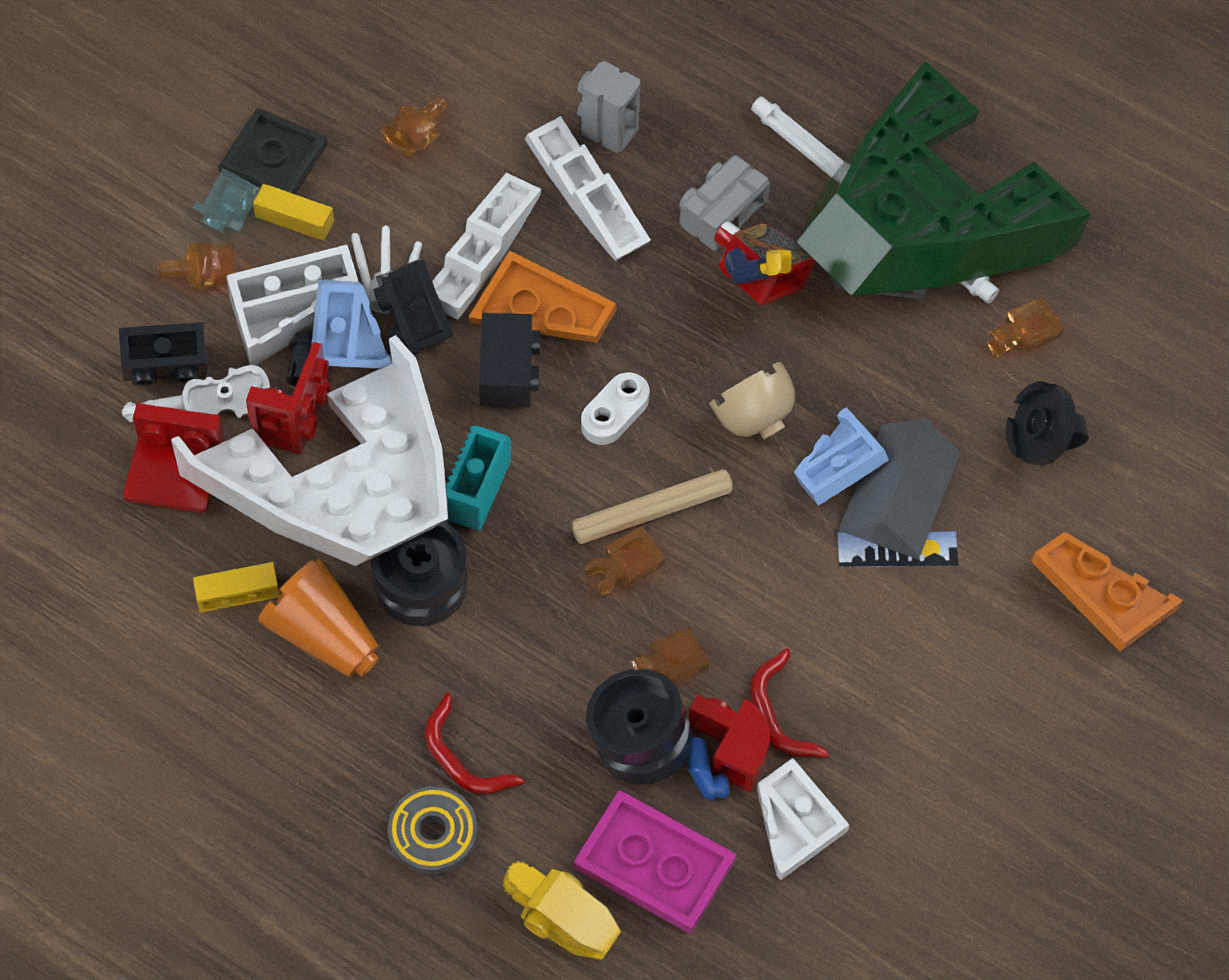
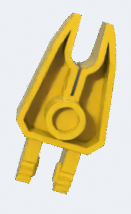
M517 861V863H512L508 867V871L502 881V887L505 889L504 892L508 893L507 895H512V899L525 907L521 917L524 920V925L532 933L543 939L548 937L574 955L597 960L604 958L621 931L607 907L585 891L579 880L565 871H557L555 869H552L546 877L534 867H529L528 863L525 864L524 861L522 863Z

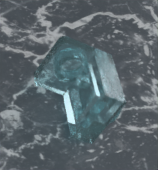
M222 168L205 203L203 204L196 200L193 208L204 213L201 219L203 223L221 232L224 231L226 226L239 232L261 188Z

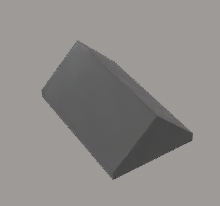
M927 418L881 425L876 441L884 448L889 461L858 481L840 524L839 532L847 533L919 560L961 454Z

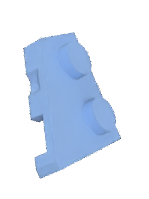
M318 280L312 344L313 342L322 343L324 359L329 361V366L381 369L392 364L380 337L381 332L377 321L371 313L370 302L364 286L360 282Z
M847 407L842 409L837 415L840 424L830 437L823 434L814 445L813 452L805 457L794 471L799 484L818 506L889 461L884 448Z

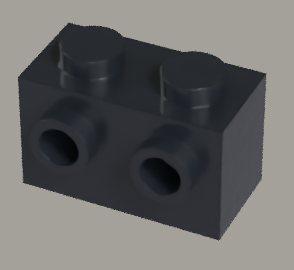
M482 313L479 376L480 406L530 407L531 391H539V366H531L532 355H540V330H532V314Z
M204 322L119 328L121 368L124 381H132V384L137 386H147L157 383V379L174 378L175 382L187 383L190 380L199 379L201 375H207Z

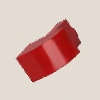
M697 694L689 708L688 720L691 728L721 742L713 758L712 775L723 773L728 777L729 783L752 793L767 761L770 730L765 716L755 704L747 699H744L736 713L732 711L727 703L720 699H707Z

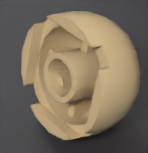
M782 362L772 365L776 373L770 375L769 372L764 373L761 370L722 393L721 395L725 400L724 403L720 404L719 400L715 399L709 403L717 419L725 429L734 435L749 437L760 433L764 440L785 428L782 420L793 409L795 389Z

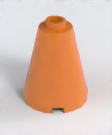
M320 558L316 562L314 560L308 562L279 589L282 594L276 601L278 605L275 606L269 601L259 615L258 621L265 628L349 678L356 673L363 677L380 659L375 654L379 649V644L327 565Z

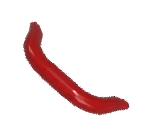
M785 648L778 655L761 665L751 680L750 694L752 703L765 716L770 730V743L777 750L790 756L828 758L829 753L824 747L814 742L793 740L786 736L779 727L767 695V684L770 678L783 669L789 660L790 649Z
M449 692L445 693L426 723L424 736L427 747L434 759L452 780L460 787L472 793L492 794L510 787L523 785L525 780L518 775L502 774L482 778L471 774L448 746L445 745L442 740L441 729L451 713L453 702L451 694Z

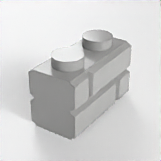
M603 61L599 62L592 72L587 71L579 82L577 91L582 94V101L578 107L577 115L582 117L581 131L583 136L596 143L602 141V146L615 153H619L624 150L638 131L641 84L640 79L627 72L619 73V68Z
M737 155L732 156L724 165L720 162L716 163L708 172L705 179L706 182L698 190L694 187L690 188L684 194L679 204L681 208V227L694 237H699L700 241L713 251H717L721 247L714 241V237L723 223L729 221L737 228H740L768 201L769 179L755 168L751 169L750 165Z

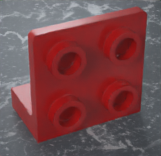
M313 342L292 396L286 395L283 391L276 388L262 389L251 386L246 398L250 428L254 429L266 446L301 455L306 440H313L318 425L316 413L319 405L325 406L327 404V393L331 392V382L327 381L326 378L329 361L324 359L322 343Z
M136 403L133 421L138 439L123 491L124 500L126 502L191 512H207L211 494L180 476L171 439L179 436L193 455L212 448L225 441L220 415Z

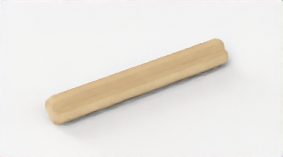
M721 469L575 519L572 522V531L577 542L583 544L732 492V480L727 470Z

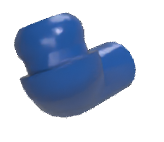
M700 737L693 738L692 750L687 758L689 773L702 797L710 801H714L715 798L727 797L729 795L728 777L723 773L712 776L706 741Z

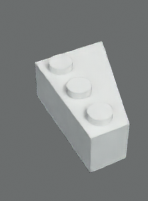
M348 245L226 275L229 297L249 365L256 366L287 347L289 341L294 339L296 333L313 331L318 280L359 282Z

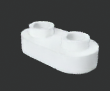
M629 372L615 376L583 410L581 429L585 438L598 445H607L616 441L647 408L650 392L647 381L642 376ZM624 388H632L635 392L628 394L622 390ZM604 415L607 416L609 419L607 421L601 422L598 421L596 417Z

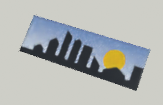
M956 531L930 532L919 560L847 533L837 532L839 567L959 566Z

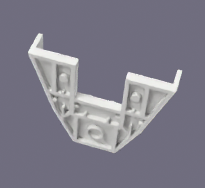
M396 335L389 338L392 364L327 393L329 406L361 445L294 477L290 476L253 428L197 455L192 454L179 436L171 439L181 477L272 531L354 566L425 533L448 519L442 445L417 359Z

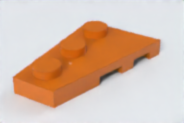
M509 250L468 318L470 324L482 325V313L532 314V330H540L541 335L597 343L617 311V306L615 302Z
M1063 532L1037 550L1031 559V562L1120 652L1177 611L1184 601L1172 593L1165 596L1147 585L1149 580L1137 573L1130 576L1111 565L1110 557L1066 532Z

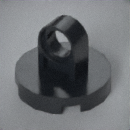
M1045 381L1029 384L1017 395L1014 403L1020 405L1016 410L1015 418L1008 417L1006 423V441L1010 452L1015 457L1021 458L1025 463L1037 466L1053 463L1065 450L1078 448L1089 439L1086 419L1083 415L1076 413V407L1071 394L1063 386Z

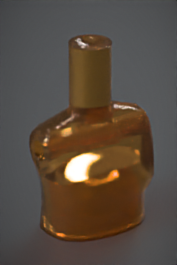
M436 97L423 109L409 105L402 106L396 117L382 128L384 141L392 149L406 156H413L418 150H424L441 132V125L436 118L447 110V102L442 97Z
M212 242L193 243L188 247L184 260L159 261L160 278L186 276L194 290H205L216 285L227 284L226 275L235 273L232 242L221 244Z

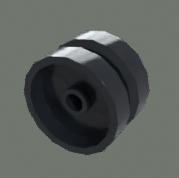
M443 521L433 529L371 559L374 592L380 607L392 619L406 625L430 626L445 621L460 608L467 595V551L461 535L448 522Z
M629 669L612 675L596 688L587 704L586 723L603 766L617 779L630 784H652L669 778L684 765L692 750L693 731L678 689L663 674L649 669Z

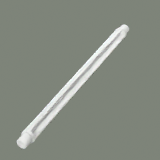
M759 97L754 102L751 110L761 118V123L772 128L830 177L843 164L844 161L781 111L780 106L771 104L764 97ZM988 276L960 282L969 290L971 295H978L987 304L992 302L999 293V289L989 281Z

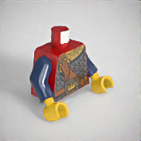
M728 221L720 226L714 237V241L726 249L719 263L720 270L762 306L803 289L816 262L796 241L763 223L740 230Z

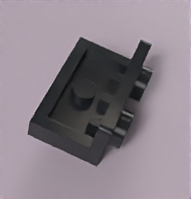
M420 258L375 277L379 286L373 289L377 303L382 312L389 311L394 326L389 327L391 337L396 335L413 355L419 354V350L454 336L424 259Z

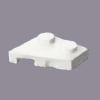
M793 758L758 783V797L776 875L780 880L848 832L849 824Z

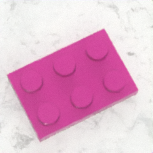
M619 790L573 862V869L685 932L692 934L735 863L737 854Z

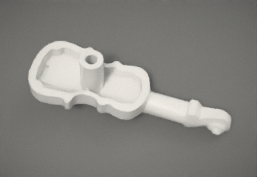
M248 365L239 369L230 367L229 373L224 379L214 380L212 377H207L205 380L193 379L186 383L182 395L148 400L141 404L214 415L230 411L235 413L238 419H241L243 416H248L246 398L251 386L265 389L269 388L270 385L266 373L258 366ZM127 402L122 409V416L129 422H134L133 414L136 404L132 402Z

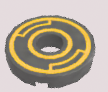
M428 786L413 790L398 801L390 814L387 832L392 853L398 860L400 859L403 864L407 865L408 869L418 874L436 876L454 871L462 865V862L467 859L469 854L471 855L476 847L478 824L473 808L462 795L449 788ZM429 822H438L446 829L444 835L437 840L424 838L420 834V830Z

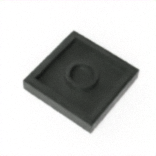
M256 108L218 166L219 174L257 191L261 189L263 184L296 195L327 147V136Z

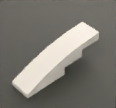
M561 116L527 134L525 140L548 176L588 230L615 261L651 241L610 174L603 175L585 144L579 146Z
M506 173L467 219L465 233L446 254L444 268L432 281L445 314L458 320L474 300L522 228L541 195L540 188Z

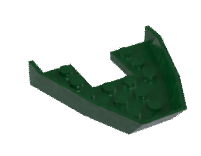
M925 60L828 181L797 243L851 296L937 288L1051 262L1078 245L1091 213L1036 162L978 195L929 148L975 122L980 110Z

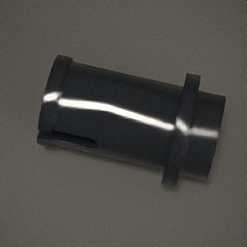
M298 332L294 335V339L289 341V349L292 351L286 382L291 386L296 387L311 349L312 333Z

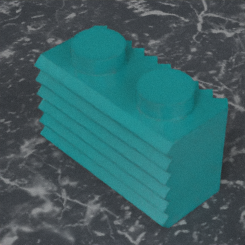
M476 425L470 427L467 440L463 441L464 447L460 448L461 454L457 455V462H454V469H451V476H448V483H445L448 519L446 520L474 530L482 529L512 460L510 459L512 456L510 455L511 439L508 436Z

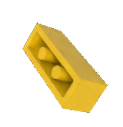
M266 184L262 185L253 202L256 218L322 241L325 240L334 223L333 207Z
M273 562L193 577L200 613L274 599L280 596Z

